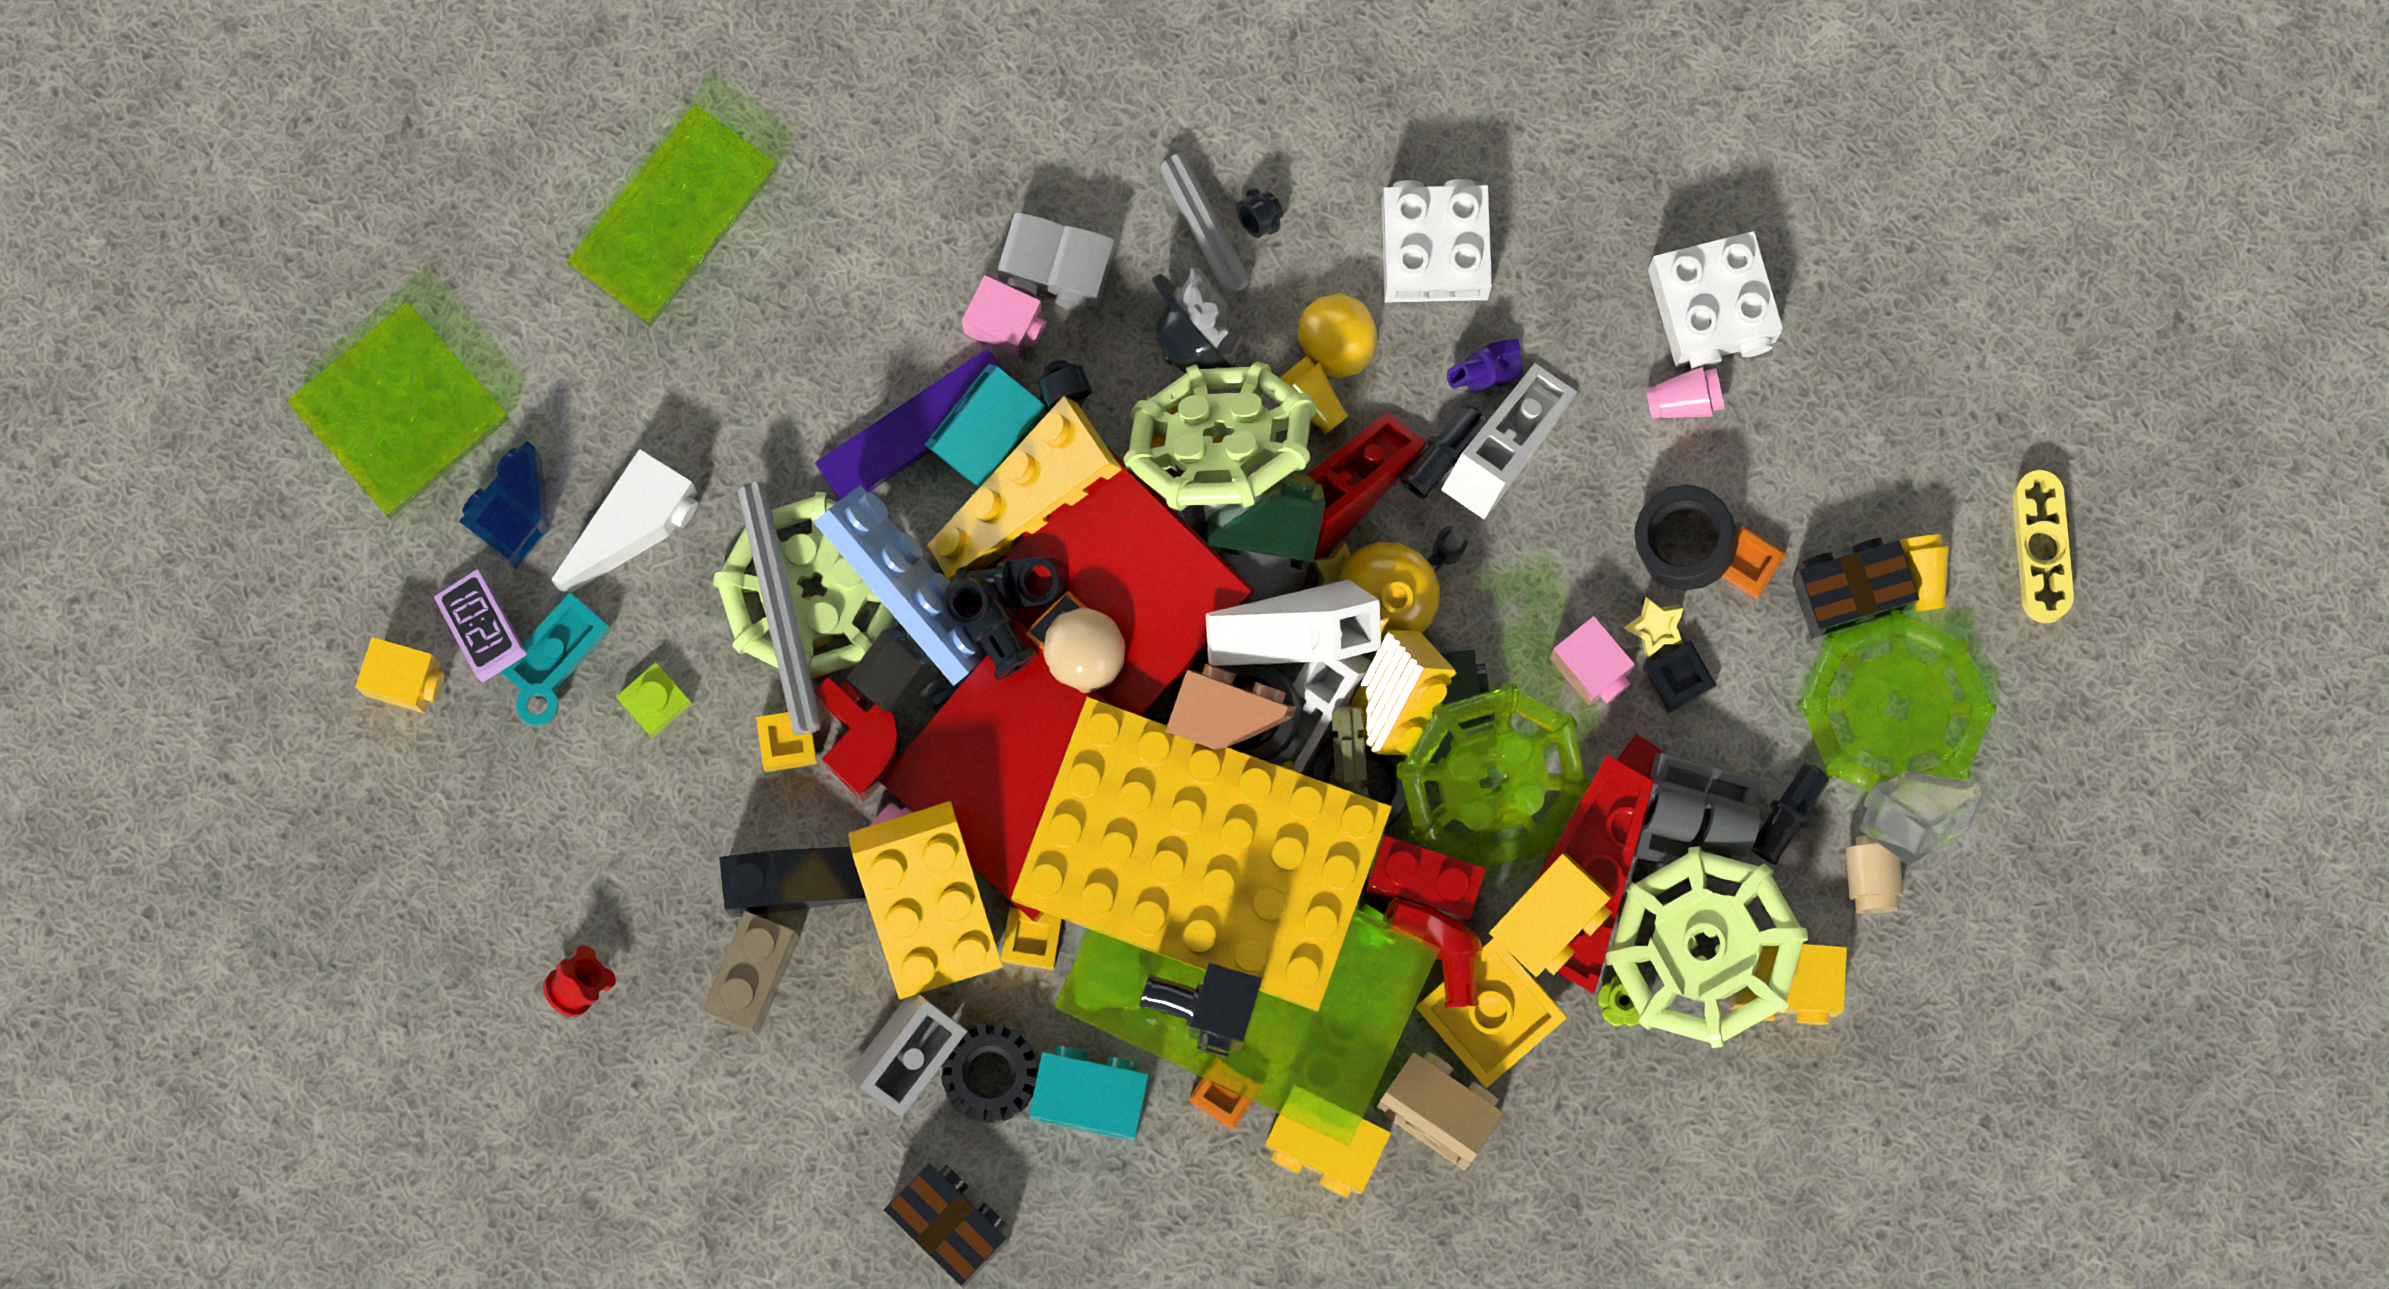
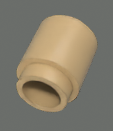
M1885 834L1855 837L1856 846L1848 847L1845 850L1849 899L1855 901L1856 913L1871 914L1899 910L1898 898L1903 896L1899 845L1888 843V836Z

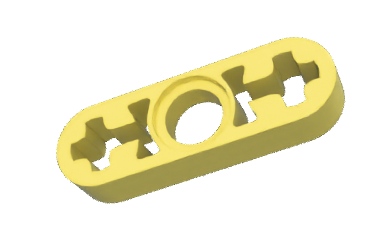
M2035 470L2027 473L2018 482L2012 496L2023 608L2030 618L2040 623H2052L2062 618L2069 611L2074 600L2065 495L2061 481L2054 474L2045 470ZM2034 483L2040 484L2042 492L2050 493L2051 498L2047 499L2042 506L2043 520L2054 517L2055 523L2040 521L2027 525L2026 519L2034 520L2037 516L2036 501L2034 499H2026L2025 495L2034 487ZM2043 533L2053 538L2057 546V552L2053 559L2039 560L2032 555L2029 550V540L2032 535ZM2059 568V574L2053 573L2048 578L2051 594H2059L2061 598L2060 601H2057L2052 606L2051 611L2046 610L2044 602L2035 600V595L2043 590L2044 580L2043 574L2033 577L2031 570L2047 572Z

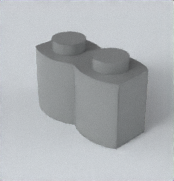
M1014 213L998 265V277L1001 282L1031 297H1035L1036 292L1055 296V302L1058 305L1070 310L1084 311L1086 306L1099 308L1116 251L1115 241L1110 237L1089 230L1063 226L1033 215Z

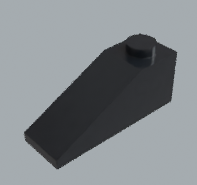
M851 846L770 850L719 857L724 909L731 918L742 917L744 910L759 915L867 901L852 855Z

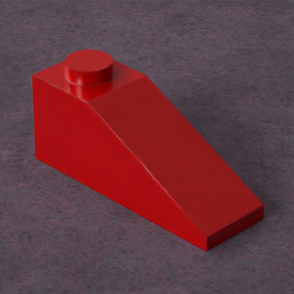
M1388 411L1288 489L1278 522H1283L1285 536L1314 560L1317 559L1351 531L1422 452L1427 441Z

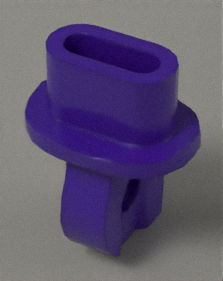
M1519 339L1503 340L1488 344L1469 355L1464 362L1451 367L1447 371V381L1450 387L1455 389L1468 386L1471 391L1480 392L1492 385L1496 387L1505 386L1517 379L1523 370Z

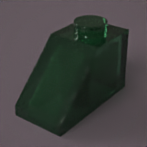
M1289 473L1254 498V505L1243 508L1241 503L1227 504L1207 517L1205 529L1207 543L1210 546L1313 562L1326 501L1322 485L1315 484V480L1308 476Z

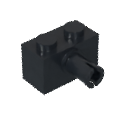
M1208 963L1203 983H1198L1197 988L1156 977L1154 974L1149 973L1140 1001V1007L1150 1008L1187 1020L1186 1026H1189V1038L1198 1040L1197 1050L1228 1059L1230 1050L1242 1053L1260 993L1262 978Z

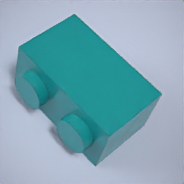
M988 364L924 446L966 480L980 488L1005 461L1007 454L1019 440L1022 442L1042 420L1039 414L1046 405L998 366Z
M1056 1046L1055 1054L1042 1052L1029 1112L1030 1120L1136 1142L1149 1080L1148 1074L1139 1072L1140 1063L1116 1057H1109L1107 1065L1086 1061L1087 1052L1063 1046Z

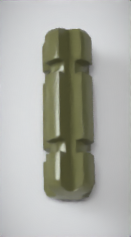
M1356 706L1335 708L1332 711V730L1338 731V737L1333 738L1336 781H1341V787L1339 788L1368 798V786H1362V780H1367L1365 736H1359V730H1364L1363 710Z

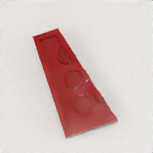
M1607 755L1533 883L1534 885L1551 865L1566 852L1612 895L1605 904L1612 913L1591 936L1582 929L1568 943L1575 953L1556 972L1593 994L1596 992L1655 782L1610 755Z

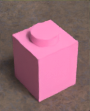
M984 275L962 319L964 334L1021 359L1027 346L1032 349L1037 346L1047 321L1041 318L1042 306L1040 300Z
M1594 616L1553 648L1549 657L1551 662L1589 706L1600 697L1608 704L1627 689L1631 683L1626 676L1630 674L1635 665Z

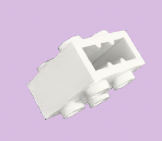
M1455 179L1447 181L1444 186L1424 187L1423 182L1404 180L1394 183L1393 187H1384L1382 197V235L1385 302L1488 300L1492 287L1488 185L1476 186L1472 180Z
M1754 231L1653 256L1648 273L1676 367L1690 364L1692 370L1701 366L1704 369L1722 361L1721 356L1741 352L1742 357H1752L1772 349L1771 344L1776 343L1783 328Z

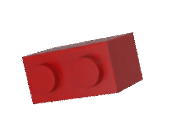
M1384 835L1365 894L1390 902L1394 897H1399L1425 905L1467 926L1486 868Z

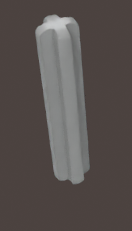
M1176 154L1167 158L1160 164V172L1223 293L1230 296L1241 292L1249 285V277L1186 156Z

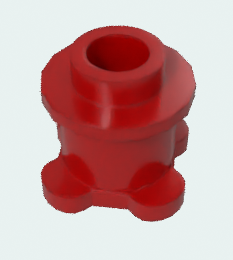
M581 945L573 951V957L570 960H561L557 964L556 969L547 975L544 979L543 991L545 998L557 1012L568 1017H578L587 1012L591 1004L599 999V992L602 990L609 991L615 986L616 976L612 970L605 968L598 961L595 951L591 947Z

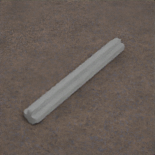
M752 482L740 486L738 495L791 726L795 735L811 734L820 730L821 723L767 489L763 482Z

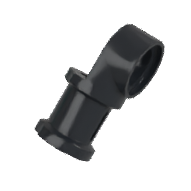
M1065 360L1053 361L1045 366L1038 380L1040 400L1046 405L1044 409L1048 413L1063 396L1075 401L1082 408V403L1093 391L1083 367L1070 364Z
M1032 557L1002 561L998 563L996 568L973 570L972 567L963 566L956 570L954 581L960 578L981 577L989 581L1007 609L1054 603L1068 588L1066 568L1053 557ZM1040 565L1046 567L1053 577V586L1044 596L1036 594L1030 584L1032 571ZM971 586L965 587L960 594L959 604L965 614H972L978 610V607L982 606L980 593Z
M967 577L953 581L947 587L943 597V605L947 616L954 623L964 626L973 642L981 643L996 667L993 674L997 681L1010 677L1035 660L1038 656L1034 648H1027L1012 624L1014 615L1007 609L989 581L981 577ZM968 586L975 588L982 598L981 609L973 617L965 614L959 604L960 594Z

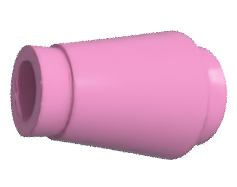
M1703 366L1659 383L1654 387L1646 388L1652 419L1659 417H1713L1712 411L1725 409L1717 368L1704 371Z

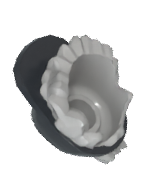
M1191 268L1190 275L1184 286L1178 288L1162 274L1153 276L1152 280L1156 288L1168 303L1156 323L1157 342L1165 353L1164 360L1170 366L1174 364L1184 373H1187V367L1197 365L1198 369L1235 367V352L1243 337L1240 334L1228 335V302L1224 296L1220 295L1218 289L1211 285L1210 280L1199 268ZM1215 389L1217 394L1224 392V389Z

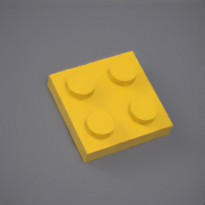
M1495 938L1482 948L1483 951H1480L1479 957H1475L1479 1006L1445 1008L1443 982L1415 1007L1485 1088H1488L1568 1018L1528 970Z

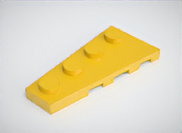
M1063 396L928 543L927 547L950 581H954L956 570L959 567L969 566L973 570L985 569L1011 550L1012 540L1025 531L1034 534L1048 523L1046 517L1048 514L1064 503L1071 506L1088 495L1087 486L1101 476L1107 480L1121 471L1122 468L1078 403Z

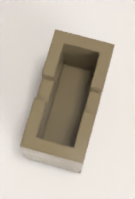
M744 910L702 1011L710 1018L759 1037L774 1001V995L779 983L785 975L800 939L797 933L790 928Z

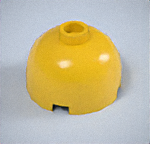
M1374 542L1358 548L1340 567L1336 582L1349 579L1379 599L1381 643L1388 630L1420 631L1423 633L1432 624L1440 605V585L1432 565L1419 551L1401 543Z

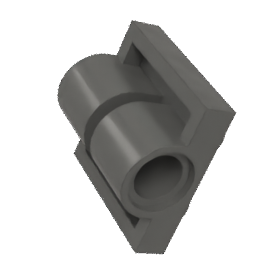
M1656 753L1650 773V779L1655 782L1634 858L1667 866L1688 854L1690 847L1700 846L1704 852L1738 861L1746 857L1754 846L1760 826V809L1758 806H1755L1761 780L1668 754ZM1707 875V878H1711L1714 880L1722 881L1729 884L1736 883L1726 879Z

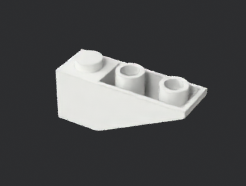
M1349 579L1206 613L1208 663L1212 666L1336 661L1381 650L1379 599Z

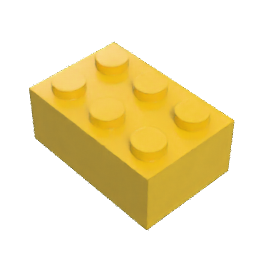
M951 801L848 833L855 865L899 1000L1002 967Z

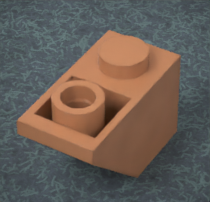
M1205 664L1203 673L1193 670L1186 671L1166 732L1215 750H1221L1237 745L1293 718L1297 707L1283 702L1286 693L1257 682H1255L1253 691L1233 684L1236 674Z

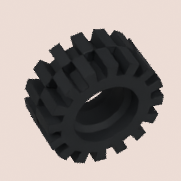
M997 1023L995 1025L978 1024L976 1028L966 1029L967 1033L942 1064V1085L953 1106L959 1112L966 1115L967 1118L974 1121H984L985 1123H995V1121L1001 1120L1007 1121L1012 1119V1116L1018 1112H1022L1027 1107L1031 1098H1033L1039 1070L1037 1059L1028 1041L1014 1029L1010 1030L1005 1025ZM985 1053H997L1003 1056L1011 1066V1078L1008 1085L1002 1091L995 1094L979 1092L972 1086L969 1078V1071L973 1061Z

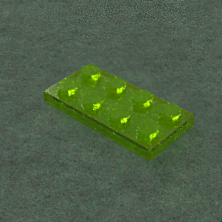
M695 103L566 262L569 268L648 327H651L778 171L777 163Z

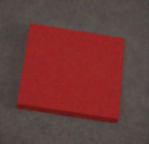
M1107 446L1122 470L1108 480L1101 476L1086 487L1088 495L1072 506L1064 503L1046 516L1048 523L1034 534L1026 531L1000 562L1032 557H1053L1062 563L1068 574V588L1066 591H1070L1089 609L1097 610L1109 616L1117 624L1125 640L1123 669L1111 685L1098 691L1117 708L1145 717L1208 646L1206 613L1243 605L1256 590L1142 479L1126 469L1123 461ZM1041 565L1037 566L1030 576V584L1036 594L1044 596L1053 586L1051 572ZM1054 603L1008 609L1014 615L1012 624L1019 621L1030 629Z
M1016 621L1013 625L1027 648H1034L1038 654L1035 660L1010 677L997 681L993 674L996 667L987 655L889 768L880 783L912 812L951 801L970 864L1032 921L1038 922L1044 915V912L1014 902L1011 897L1086 698L1089 697L1105 704L1116 706L1098 690L1091 693H1082L1074 687L1059 682L1050 672L1049 666L1044 659L1043 650L1026 635L1029 629L1021 622Z

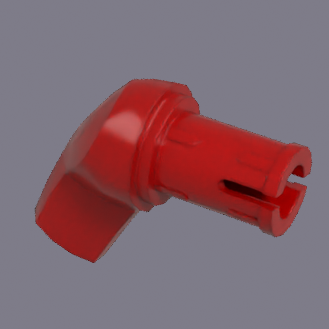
M1394 897L1389 902L1381 923L1383 929L1424 947L1431 954H1437V959H1442L1445 1008L1479 1006L1475 957H1479L1480 951H1483L1478 935L1458 920L1434 908Z

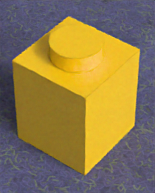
M371 637L355 688L366 697L425 714L428 702H436L439 698L444 683V672L439 671L441 663L432 654Z

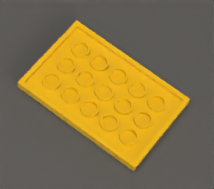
M1087 697L1011 897L1012 901L1204 971L1207 970L1208 963H1212L1262 978L1261 992L1318 1012L1392 806L1228 747L1221 750L1212 749L1166 732L1167 725Z

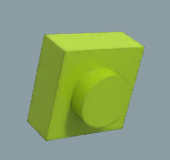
M656 662L616 696L617 700L652 739L692 705L691 701Z

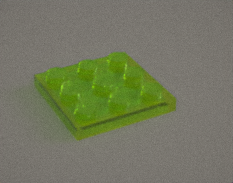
M408 301L404 302L286 401L389 520L510 419L501 406Z

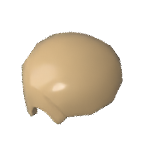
M1078 608L1059 615L1046 631L1043 655L1050 672L1059 682L1074 687L1082 693H1091L1111 685L1124 666L1126 644L1117 624L1109 616L1094 609Z

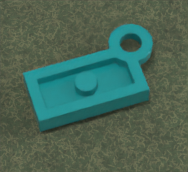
M571 592L522 643L527 655L500 672L521 691L516 699L517 714L530 726L541 727L548 725L555 719L559 711V701L554 692L611 631L605 622ZM535 696H542L547 700L545 711L538 715L530 713L528 710L530 699Z

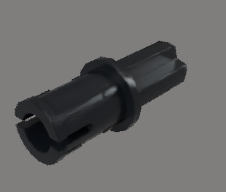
M1463 407L1438 437H1429L1427 440L1428 448L1400 476L1403 485L1415 496L1426 499L1429 496V492L1455 466L1462 452L1487 423L1486 417L1475 407Z
M1808 763L1802 765L1779 801L1773 800L1770 804L1773 811L1758 832L1751 850L1752 853L1772 865H1777L1780 856L1799 827L1806 828L1808 825V821L1805 818L1829 783V776L1815 765Z

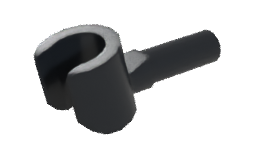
M1452 526L1445 527L1439 532L1433 544V554L1427 559L1432 565L1434 572L1439 570L1444 564L1450 565L1459 561L1467 548V539L1458 550L1453 551L1445 548L1442 541L1448 537L1453 528Z

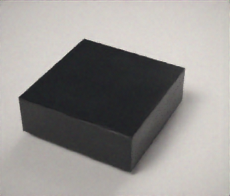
M1691 640L1645 664L1643 667L1669 713L1710 692L1717 686Z

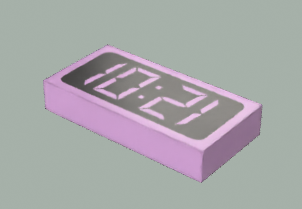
M479 569L434 596L472 671L482 683L527 655L488 580Z

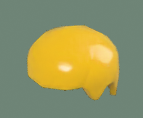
M1337 293L1317 298L1302 311L1297 329L1299 345L1314 365L1320 362L1326 376L1340 379L1359 374L1373 361L1378 343L1377 329L1370 311L1360 300Z

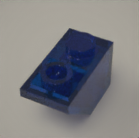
M527 440L519 450L512 448L502 457L495 470L498 475L485 490L479 488L468 498L462 508L464 516L459 521L471 536L515 570L549 531L543 462L536 448Z

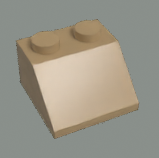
M1427 1051L1423 1058L1413 1052L1375 1110L1465 1171L1473 1162L1504 1114L1495 1107L1499 1099L1474 1082L1468 1088L1450 1077L1454 1069L1431 1052Z

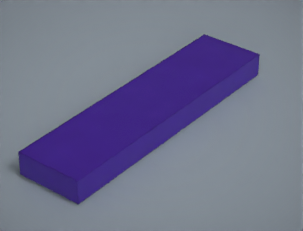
M988 348L816 461L817 469L837 498L841 500L860 485L866 492H871L931 452L924 444L986 366L992 364L1003 370Z

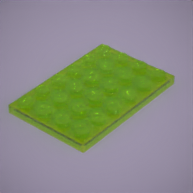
M1355 909L1319 1011L1316 1012L1260 991L1242 1053L1230 1050L1228 1059L1197 1050L1198 1040L1189 1038V1026H1186L1187 1020L1150 1008L1140 1007V1001L1149 973L1159 978L1197 988L1198 983H1203L1206 971L1091 929L1053 1007L1349 1147L1441 948Z

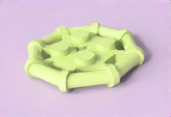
M1255 362L1251 367L1198 369L1197 365L1187 367L1186 374L1149 400L1138 401L1130 412L1133 419L1129 451L1123 458L1125 468L1166 498L1170 508L1180 511L1184 510L1187 505L1241 503L1243 508L1254 505V498L1292 471L1303 470L1310 460L1307 445L1310 420L1316 412L1314 401L1310 395L1298 393L1271 372L1270 366L1265 363ZM1242 388L1240 393L1208 394V390ZM1266 394L1280 406L1269 411L1262 405L1261 399ZM1178 405L1177 413L1174 415L1168 413V411ZM1288 430L1287 440L1283 443L1275 442L1276 432ZM1153 433L1166 436L1165 446L1151 449ZM1219 435H1227L1224 436L1223 442L1213 443L1212 438ZM1259 461L1261 468L1250 475L1248 468ZM1172 467L1177 471L1179 467L1184 473L1181 477L1177 476L1174 478L1165 470Z
M816 492L814 497L771 510L776 530L807 520L812 521L811 534H796L789 538L788 541L782 543L778 538L810 679L867 661L873 664L880 658L878 652L896 620L893 614L815 525L814 521L837 503L827 497V492ZM745 526L721 572L714 574L713 586L719 588L735 639L732 645L739 654L748 653L778 668L773 643L766 639L770 635L767 617L752 625L742 594L759 592L763 604L757 576L744 574L753 557ZM814 576L822 578L821 585L827 590L826 594L823 597L814 595L810 601L803 599L804 590L800 583L804 579L811 580ZM867 601L880 603L865 633L854 626ZM833 635L835 637L845 635L851 644L814 656L813 643Z
M1700 846L1690 847L1688 854L1637 883L1629 882L1624 889L1628 893L1611 951L1606 953L1607 965H1612L1641 1017L1639 1023L1647 1030L1655 1027L1711 1043L1712 1048L1724 1047L1726 1040L1778 1011L1785 1012L1789 1007L1786 1001L1803 942L1808 940L1807 928H1801L1773 879L1774 870L1765 863L1761 866H1756L1702 851ZM1707 875L1737 882L1742 885L1735 897L1713 893L1706 889ZM1689 878L1692 890L1665 906L1655 898L1657 895ZM1757 896L1762 901L1776 928L1760 932L1746 907ZM1646 908L1651 913L1657 915L1654 923L1656 927L1653 938L1650 937L1648 946H1635ZM1704 932L1709 938L1718 936L1720 944L1715 948L1716 956L1710 960L1703 955L1696 958L1693 956L1692 950L1698 946L1695 937L1699 933ZM1763 946H1779L1769 984L1767 985L1755 977L1756 970L1761 964ZM1650 960L1665 985L1654 996L1636 964ZM1748 986L1758 996V998L1724 1017L1722 1016L1719 1002ZM1676 995L1693 1001H1701L1705 1003V1019L1670 1010L1669 1007Z

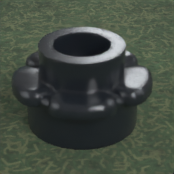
M1256 188L1249 189L1246 192L1247 197L1239 201L1236 206L1237 214L1243 227L1255 238H1260L1267 233L1271 235L1278 232L1281 226L1280 219L1283 217V210L1278 199L1271 192L1266 191L1260 194V191Z

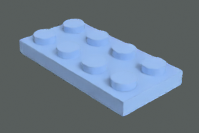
M860 485L825 511L814 523L954 686L987 656V653L980 642L975 643L972 641L964 626L954 623L947 616L943 605V597L951 581L943 574L933 571L922 558L923 552L916 540L907 533H901L888 518V510L884 503L875 494L866 492ZM972 613V614H967V615L973 617V616H975V615H977V614Z

